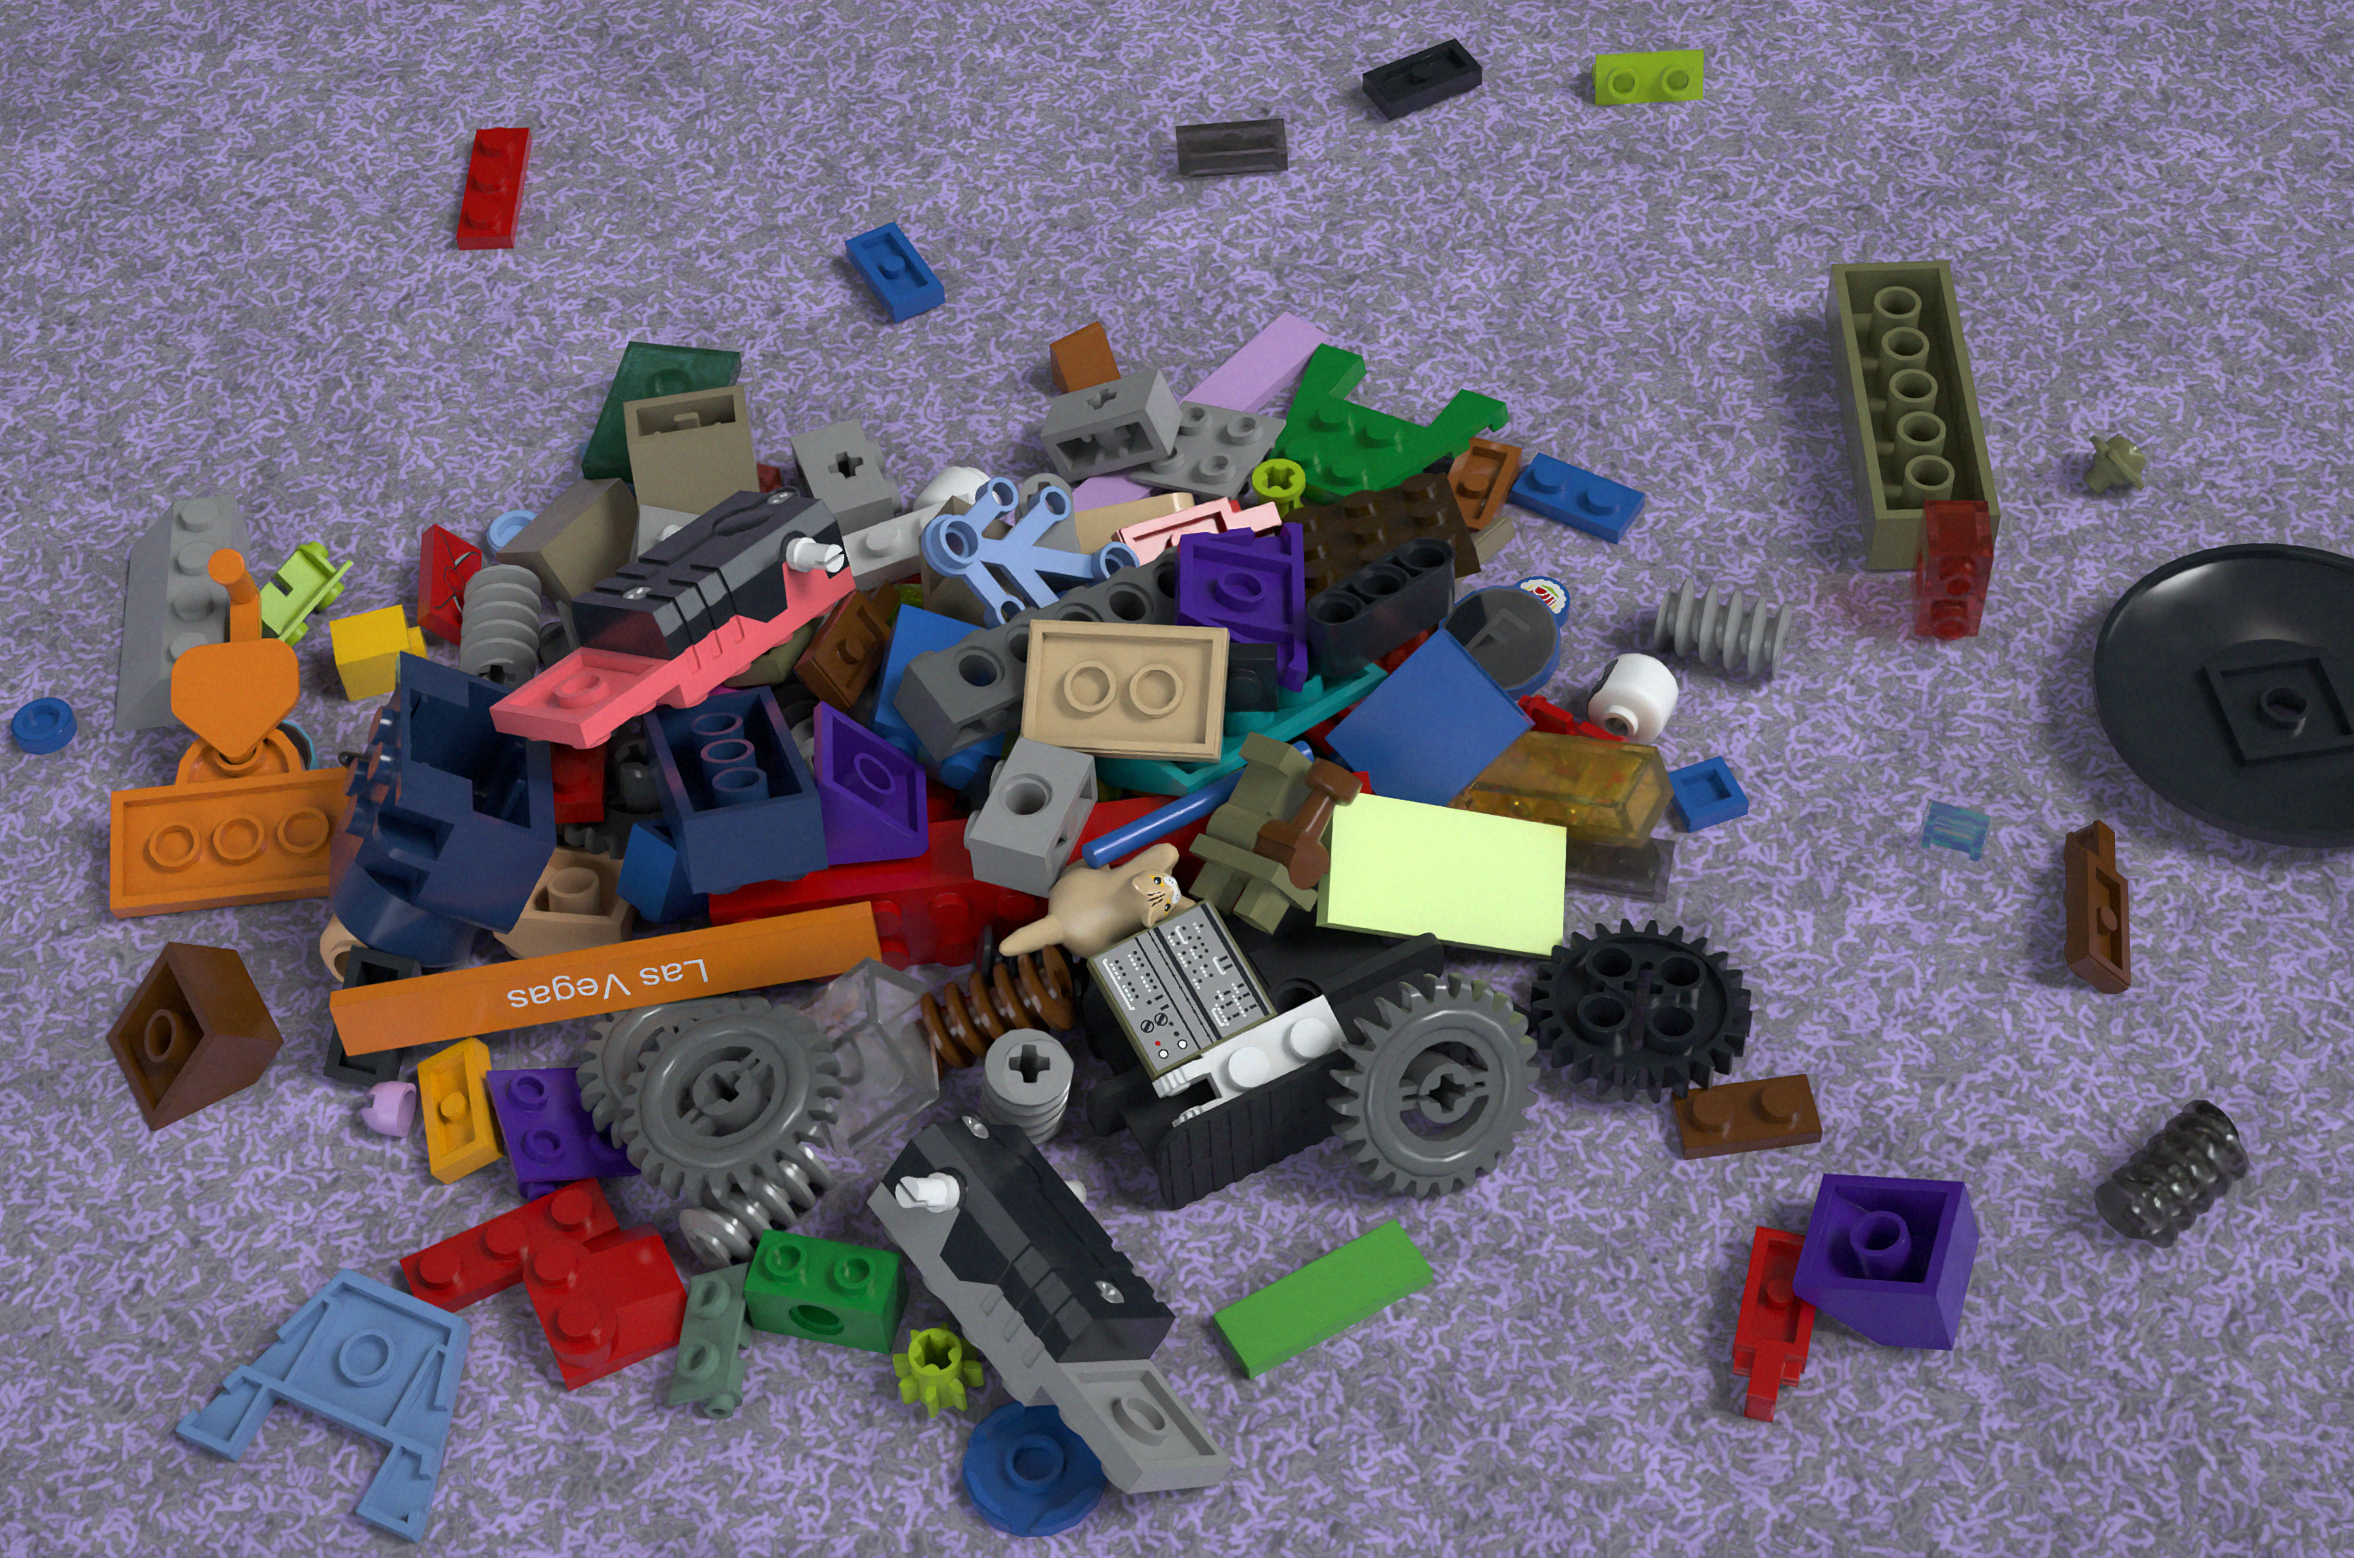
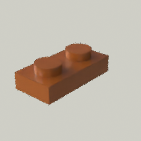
M1471 437L1468 439L1470 449L1455 458L1447 478L1470 534L1479 532L1492 521V518L1500 516L1521 468L1523 448Z

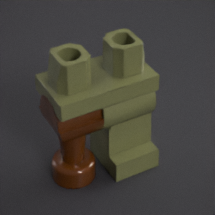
M1250 731L1238 753L1240 757L1248 762L1244 773L1228 802L1217 808L1211 816L1206 835L1198 833L1189 849L1191 853L1205 864L1188 893L1199 902L1210 898L1217 912L1228 917L1245 887L1232 912L1256 929L1273 935L1289 905L1310 912L1320 894L1311 887L1319 881L1323 873L1328 874L1330 866L1327 850L1320 842V839L1335 806H1350L1361 790L1363 783L1355 775L1331 761L1316 757L1311 762L1291 744Z

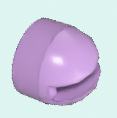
M397 1081L377 1083L365 1094V1098L374 1101L373 1108L362 1109L365 1123L373 1131L383 1135L406 1137L418 1108L416 1086L412 1083Z

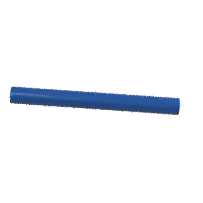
M1299 741L1292 744L1311 762L1314 761L1312 750L1306 742ZM1246 767L1082 846L1084 860L1090 868L1095 870L1215 812L1217 808L1228 802Z

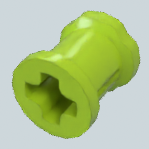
M1281 458L1262 462L1255 468L1252 474V490L1259 500L1256 506L1274 501L1280 519L1289 512V504L1290 511L1304 507L1300 501V495L1305 488V472L1300 465L1291 460Z

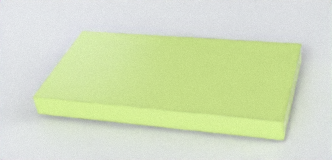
M1358 793L1350 806H1335L1321 837V843L1328 853L1330 866L1328 874L1323 873L1319 879L1318 894L1320 895L1318 896L1316 926L1409 940L1423 933L1430 932L1437 937L1442 945L1537 959H1551L1552 947L1554 945L1563 946L1567 827Z

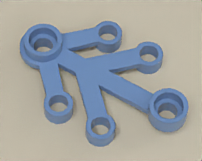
M1002 476L994 477L981 485L975 494L976 502L962 516L951 514L937 516L926 524L921 535V548L928 564L939 574L949 578L960 577L986 607L983 618L989 630L1007 623L1002 617L1001 609L1008 614L1011 620L1016 614L1026 608L1017 597L1007 595L984 565L998 567L1027 602L1037 610L1059 601L1038 574L1086 581L1090 588L1106 581L1113 573L1125 566H1133L1134 569L1140 566L1135 552L1121 542L1108 543L1091 555L1032 546L1048 528L1057 525L1070 515V499L1057 486H1047L1031 496L1028 502V512L1001 540L983 538L981 533L993 519H999L1017 507L1019 502V495L1015 485L1009 479ZM992 491L999 495L1002 505L996 502ZM1045 500L1052 505L1054 514L1046 507Z

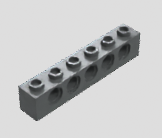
M1178 545L1166 549L1155 560L1135 569L1133 566H1125L1113 573L1106 581L1088 589L1084 586L1073 588L1064 594L1059 601L1037 610L1035 607L1026 608L1016 614L1006 624L986 631L984 628L974 630L966 635L958 644L937 653L933 650H928L917 655L903 670L904 677L893 705L937 762L1021 725L1030 620L1174 626L1175 553Z

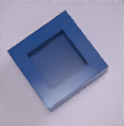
M1722 756L1662 775L1661 787L1689 833L1748 814L1749 801Z

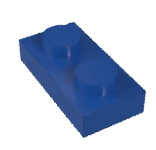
M895 221L845 241L847 258L895 323L946 303L944 286Z
M1538 452L1512 487L1510 502L1617 545L1643 509L1645 493Z

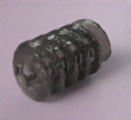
M2194 1099L2187 1103L2181 1113L2166 1122L2164 1129L2148 1139L2146 1146H2143L2130 1156L2128 1163L2118 1167L2112 1173L2110 1180L2103 1182L2096 1188L2094 1200L2097 1211L2111 1227L2130 1239H2142L2154 1247L2163 1249L2173 1246L2177 1242L2178 1231L2184 1232L2195 1225L2197 1214H2204L2213 1207L2214 1197L2219 1198L2226 1195L2231 1190L2232 1181H2238L2248 1174L2250 1162L2246 1151L2240 1144L2239 1133L2234 1123L2220 1108L2207 1100Z

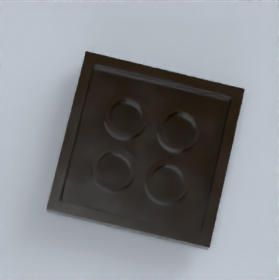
M1446 472L1436 475L1430 473L1416 474L1406 478L1401 485L1376 492L1373 490L1356 491L1347 495L1341 502L1320 508L1312 506L1299 507L1288 512L1281 518L1282 525L1273 529L1275 536H1280L1283 523L1295 522L1303 524L1305 611L1308 601L1315 595L1414 538H1439L1452 545L1455 551V579L1481 572L1476 548Z

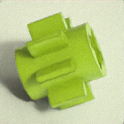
M942 1322L939 1328L927 1329L921 1333L915 1329L911 1330L912 1342L909 1345L908 1354L898 1353L894 1354L892 1358L896 1376L902 1379L898 1386L904 1405L920 1399L927 1405L929 1417L934 1419L939 1413L940 1408L955 1405L962 1411L968 1409L965 1396L968 1386L979 1387L985 1383L982 1364L975 1361L979 1356L977 1348L965 1337L959 1340L949 1330L948 1322Z

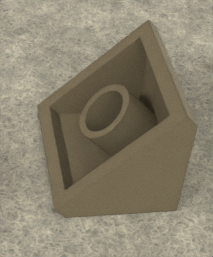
M621 478L576 481L496 553V560L501 564L517 565L532 571L540 578L543 587L542 593L555 603L561 600L571 609V600L583 592H593L594 585L606 577H616L615 571L629 563L639 513L637 501Z

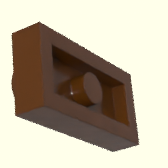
M1806 1074L1712 1086L1709 1090L1703 1087L1688 1090V1098L1683 1100L1674 1091H1671L1669 1103L1684 1160L1821 1142L1823 1130Z

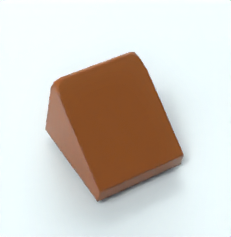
M1098 321L1049 345L1053 383L1063 394L1121 379L1103 326Z

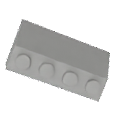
M234 494L174 501L131 549L115 718L116 732L183 724L175 717L171 710V672L174 663L180 655L190 648L230 642V595L224 585L214 582L209 576L207 566L208 560L217 550L228 548L241 554L244 558L245 567L249 572L251 538Z

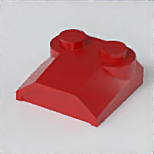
M653 1222L584 1244L568 1238L546 1241L528 1255L523 1268L519 1270L569 1392L679 1345L688 1296Z

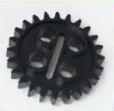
M1622 919L1620 933L1613 934L1603 924L1596 923L1594 939L1590 940L1575 931L1571 933L1570 949L1554 945L1551 951V963H1539L1537 981L1532 982L1530 1027L1531 1029L1538 1030V1049H1552L1551 1066L1554 1069L1573 1064L1571 1082L1575 1085L1589 1077L1597 1079L1596 1095L1603 1096L1615 1085L1622 1087L1624 1102L1630 1103L1637 1089L1647 1091L1654 1104L1660 1103L1662 1088L1670 1087L1683 1100L1688 1098L1689 1082L1691 1080L1709 1090L1712 1088L1714 1071L1729 1075L1732 1071L1733 1057H1743L1746 1037L1750 1035L1753 1011L1749 1010L1751 990L1741 988L1743 980L1741 969L1727 970L1729 954L1726 951L1707 956L1708 938L1702 936L1688 944L1682 941V926L1678 925L1666 936L1659 934L1656 920L1651 919L1647 923L1644 932H1635L1628 919ZM1648 969L1652 972L1643 1043L1640 1050L1634 1051L1629 1048L1638 977L1641 970Z

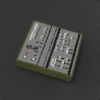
M1210 898L1088 957L1087 968L1153 1083L1165 1074L1200 1059L1201 1055L1277 1017L1276 1010Z

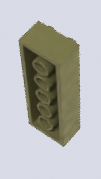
M1949 260L1831 264L1825 321L1868 570L1991 566L2001 513Z

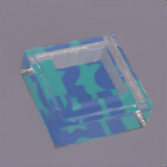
M1929 799L1922 818L1916 852H1918L1919 856L1972 871L1980 870L1986 854L1994 816Z

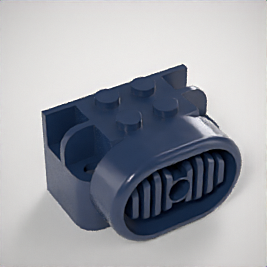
M401 650L395 660V690L388 705H381L376 711L368 734L369 744L362 759L356 757L352 761L345 778L343 795L349 796L350 799L331 838L329 898L334 913L342 925L367 947L381 952L419 959L420 967H445L457 964L468 958L477 948L486 929L505 935L512 931L557 846L550 741H531L524 736L496 732L489 708L514 692L515 689Z

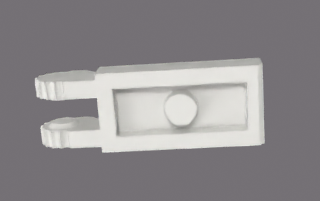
M1322 995L1202 1054L1200 1059L1165 1074L1152 1084L1159 1098H1164L1166 1096H1175L1188 1089L1189 1086L1207 1078L1217 1099L1202 1106L1190 1108L1180 1114L1179 1118L1172 1122L1173 1126L1176 1127L1190 1118L1339 1049L1338 1045L1340 1042H1349L1325 996Z

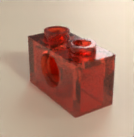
M1924 500L1910 577L1915 636H1935L1943 641H1954L1964 636L1978 637L1994 560L1988 501Z

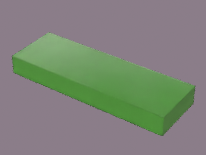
M1393 1219L1213 1314V1326L1249 1380L1432 1283L1433 1270L1397 1220Z

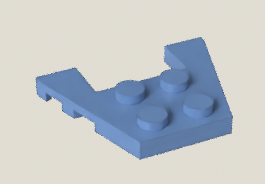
M343 1268L276 1331L280 1338L249 1367L241 1364L222 1382L226 1389L200 1413L193 1409L180 1421L175 1431L183 1439L237 1462L260 1429L276 1400L283 1399L391 1447V1451L355 1512L361 1519L417 1544L424 1534L432 1506L472 1328L460 1316L350 1269Z

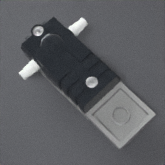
M961 1110L952 1123L934 1122L930 1126L920 1127L898 1158L885 1168L883 1172L884 1178L868 1199L867 1204L884 1224L886 1236L896 1246L905 1251L922 1273V1280L927 1289L942 1299L961 1323L962 1333L965 1338L985 1354L1002 1376V1384L1006 1391L1016 1400L1022 1402L1025 1407L1057 1405L1059 1416L1065 1425L1083 1438L1101 1461V1469L1104 1475L1114 1485L1123 1489L1126 1494L1219 1485L1234 1463L1149 1360L1166 1337L1176 1316L1164 1302H1157L1154 1299L1153 1294L1155 1291L1143 1276H1136L1132 1272L1134 1265L1125 1254L1112 1248L1114 1241L1083 1205L1086 1201L1084 1185L1078 1180L1064 1181L1018 1125L990 1124L985 1118L973 1111Z

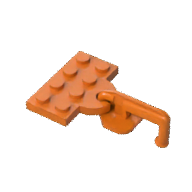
M223 548L217 550L211 555L207 566L209 576L214 582L224 585L230 595V642L190 648L179 656L171 672V710L175 717L198 735L199 738L191 744L180 760L175 785L111 791L110 911L117 919L329 896L330 843L334 830L350 799L349 796L343 795V786L348 769L343 766L306 770L304 760L296 747L282 731L276 729L299 703V660L294 650L287 643L274 638L262 639L261 593L245 567L244 558L233 549Z

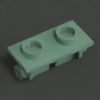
M749 1262L691 1278L668 1401L670 1405L675 1406L700 1400L705 1404L704 1412L716 1419L732 1417L734 1407L742 1405L744 1394L741 1390L746 1362L737 1355V1351L749 1350L753 1326L743 1291L751 1268Z

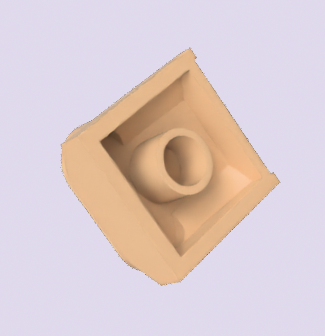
M557 845L512 931L507 935L493 931L494 937L505 944V948L510 955L518 959L634 941L632 923L638 908L615 893L624 859H610V851L607 850L600 855H593L587 853L585 847Z

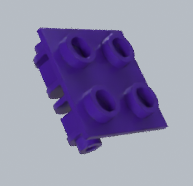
M579 1067L486 1071V1080L508 1151L509 1160L518 1183L519 1194L521 1197L529 1199V1203L555 1192L562 1180L591 1179L594 1177H631L641 1174V1169L636 1168L627 1158V1148L629 1145L624 1142L619 1149L613 1146L611 1137L613 1122L608 1123L602 1132H598L594 1128L593 1111L586 1112L581 1104L582 1090L576 1080V1071Z

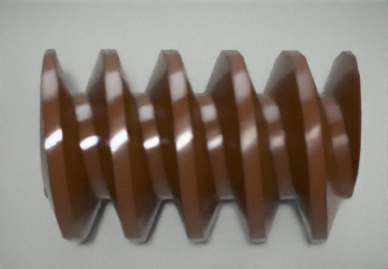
M1046 944L1043 946L1044 967L1041 968L1037 966L1029 954H1020L1017 959L1020 976L1014 978L1004 963L995 964L993 967L995 986L993 987L988 985L980 973L970 974L968 978L970 996L966 997L960 987L954 982L945 984L944 996L946 1005L941 1006L932 992H924L921 997L920 1009L925 1026L937 1049L950 1065L958 1070H966L976 1063L977 1057L986 1060L987 1051L995 1040L1011 1030L1029 1028L1049 1034L1050 1028L1057 1032L1071 1029L1075 1023L1076 1015L1073 985L1068 969L1059 951L1053 945Z

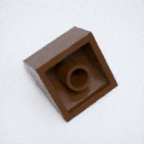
M169 941L106 1037L152 1131H158L257 1083L284 1043V1039L237 950Z

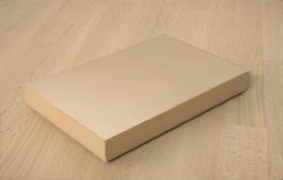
M1031 619L1020 737L1094 757L1220 763L1230 641L1228 628Z

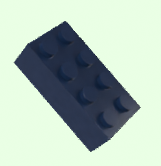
M769 686L708 696L702 703L685 709H676L671 707L670 704L657 705L652 710L641 715L651 780L693 895L704 892L716 895L728 894L740 889L745 884L771 879L783 882L795 881L804 878L810 872L828 869L820 795Z

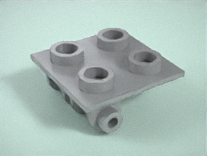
M1184 400L1179 407L1183 417L1170 456L1138 464L1129 475V480L1133 482L1199 495L1202 504L1227 497L1228 501L1237 500L1238 493L1246 495L1252 487V474L1255 468L1265 459L1268 460L1277 437L1286 426V420Z

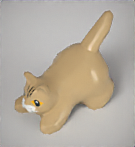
M1169 843L1156 844L1114 869H1110L1109 864H1106L1094 870L1087 865L1084 858L1066 866L1058 876V882L1049 892L1048 915L1043 919L1017 929L1004 939L999 945L1000 953L1003 956L1010 957L1043 949V946L1046 944H1061L1072 955L1088 959V957L1197 904L1193 900L1181 895L1177 881L1171 877L1172 869L1179 859L1177 848Z

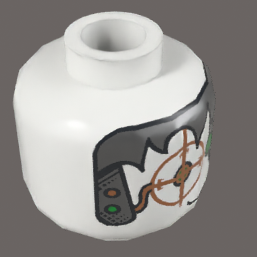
M1639 653L1622 654L1611 659L1601 671L1588 694L1586 711L1591 724L1615 736L1623 735L1627 737L1631 747H1641L1653 742L1663 731L1677 706L1679 690L1673 675L1663 663L1654 657Z

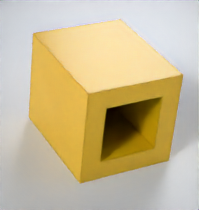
M402 604L329 621L336 667L349 702L395 690V660L400 650L429 660L421 626L409 628Z

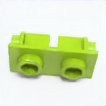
M1704 49L1595 54V64L1591 66L1592 85H1595V105L1703 100Z
M310 541L307 545H298L290 557L272 575L289 592L284 595L270 581L259 590L262 598V639H278L287 643L292 648L308 631L309 626L303 620L315 607L319 612L323 611L344 590L345 586L339 579L351 567L353 562L348 559L334 568L327 561L329 558L327 549L320 543Z

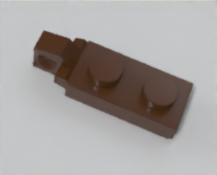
M887 578L868 591L863 590L860 592L859 589H854L842 597L794 667L805 681L808 689L820 701H824L841 713L854 705L882 661L886 641L891 631L885 622L902 598Z
M2098 819L2093 821V824L2074 833L2071 831L2066 834L2063 855L2066 888L2063 892V901L2066 907L2064 956L2067 966L2076 976L2085 979L2102 993L2119 994L2128 990V987L2131 986L2128 880L2116 872L2115 832Z

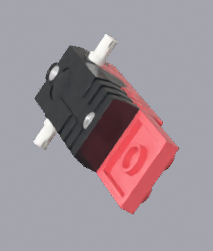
M786 486L774 489L768 493L739 490L686 526H667L662 533V541L638 556L636 564H626L615 571L616 577H606L593 586V592H583L570 601L573 624L581 647L491 706L489 711L496 732L524 736L531 741L546 740L572 745L576 749H589L606 742L611 736V731L631 717L639 716L652 710L657 702L670 704L671 707L676 709L690 708L702 703L708 697L710 690L727 678L746 672L751 667V661L768 649L780 646L791 640L795 630L812 618L821 617L831 612L835 607V602L856 588L837 519L822 499L801 497L797 487Z

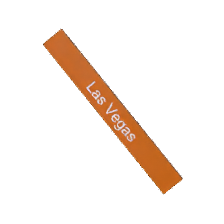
M866 901L331 991L329 1008L348 1057L882 967L883 964L871 902Z

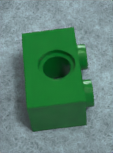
M764 1229L743 1288L755 1330L888 1355L891 1353L910 1294L901 1253Z

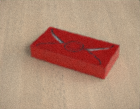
M433 524L421 534L416 623L460 647L462 639L460 633L463 623L462 611L465 603L464 591L467 581L482 568V550L437 524Z

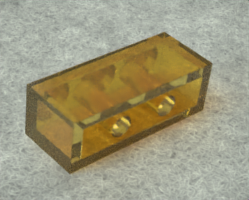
M1529 730L1475 780L1461 796L1467 810L1471 812L1567 827L1566 838L1642 848L1675 793L1657 746Z

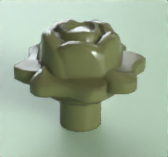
M2119 433L2108 441L2095 435L2089 438V441L2096 450L2093 454L2095 467L2082 479L2098 495L2104 492L2111 484L2117 486L2128 484L2140 491L2145 487L2140 473L2145 468L2147 461L2136 444Z

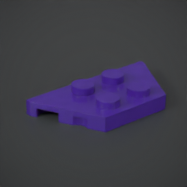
M1295 522L1283 523L1280 536L1254 538L1255 533L1251 527L1229 529L1220 534L1210 532L1182 534L1175 553L1174 626L1228 628L1230 633L1229 643H1277L1279 685L1292 692L1301 693L1308 674L1303 524Z

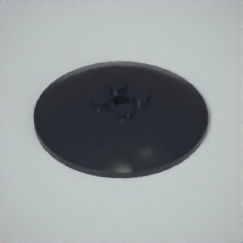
M2278 543L2226 545L2205 549L2175 559L2147 574L2129 588L2114 605L2104 622L2098 637L2092 663L2094 704L2101 725L2122 760L2154 792L2175 807L2200 821L2226 832L2261 842L2300 848H2341L2354 846V559L2333 552L2298 545ZM2284 704L2292 707L2299 715L2293 717L2281 716L2273 712L2269 705Z

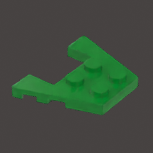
M1321 343L1315 350L1285 419L1286 426L1279 434L1268 460L1282 458L1300 465L1305 472V488L1300 496L1327 506L1341 502L1347 495L1356 491L1373 490L1376 492L1401 485L1406 478L1423 473L1422 470L1443 456L1455 459L1470 449L1468 439L1487 427L1493 433L1506 425L1509 421L1506 402L1463 388L1428 427L1344 400V398L1367 374L1363 356Z

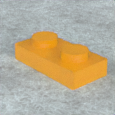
M469 1036L417 1063L431 1174L446 1185H449L503 1157L500 1124L485 1076L486 1071H491L488 1046L475 1036Z

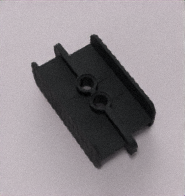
M1319 881L1311 887L1317 893ZM1318 898L1310 912L1289 905L1273 935L1256 929L1234 913L1223 920L1276 1010L1277 1017L1324 995L1349 1044L1364 1045L1367 1041L1361 1030L1354 1023V1018L1361 1017L1377 1025L1383 1021L1380 1010L1374 1002L1375 997H1382L1400 1008L1402 1007V994L1398 990L1397 985L1399 982H1406L1412 985L1424 997L1426 986L1423 983V975L1432 974L1440 978L1444 971V947L1433 933H1423L1391 949H1387L1380 937L1375 934L1316 926ZM1095 980L1083 997L1082 1006L1088 1047L1096 1058L1106 1060L1115 1074V1077L1099 1083L1087 1093L1085 1102L1088 1121L1099 1137H1107L1127 1127L1129 1128L1159 1177L1160 1194L1169 1207L1175 1208V1210L1182 1209L1193 1201L1197 1202L1214 1191L1216 1193L1233 1182L1237 1183L1252 1173L1256 1174L1273 1163L1277 1164L1292 1154L1296 1155L1311 1145L1315 1146L1332 1135L1336 1136L1331 1130V1125L1334 1122H1343L1350 1117L1335 1111L1326 1101L1328 1097H1340L1349 1093V1088L1335 1081L1329 1074L1331 1069L1347 1070L1353 1069L1356 1062L1339 1048L1174 1127L1172 1122L1178 1119L1183 1112L1217 1099L1207 1078L1189 1086L1188 1089L1175 1096L1159 1098L1150 1076ZM1442 1041L1430 1046L1464 1066L1467 1058L1466 1044Z

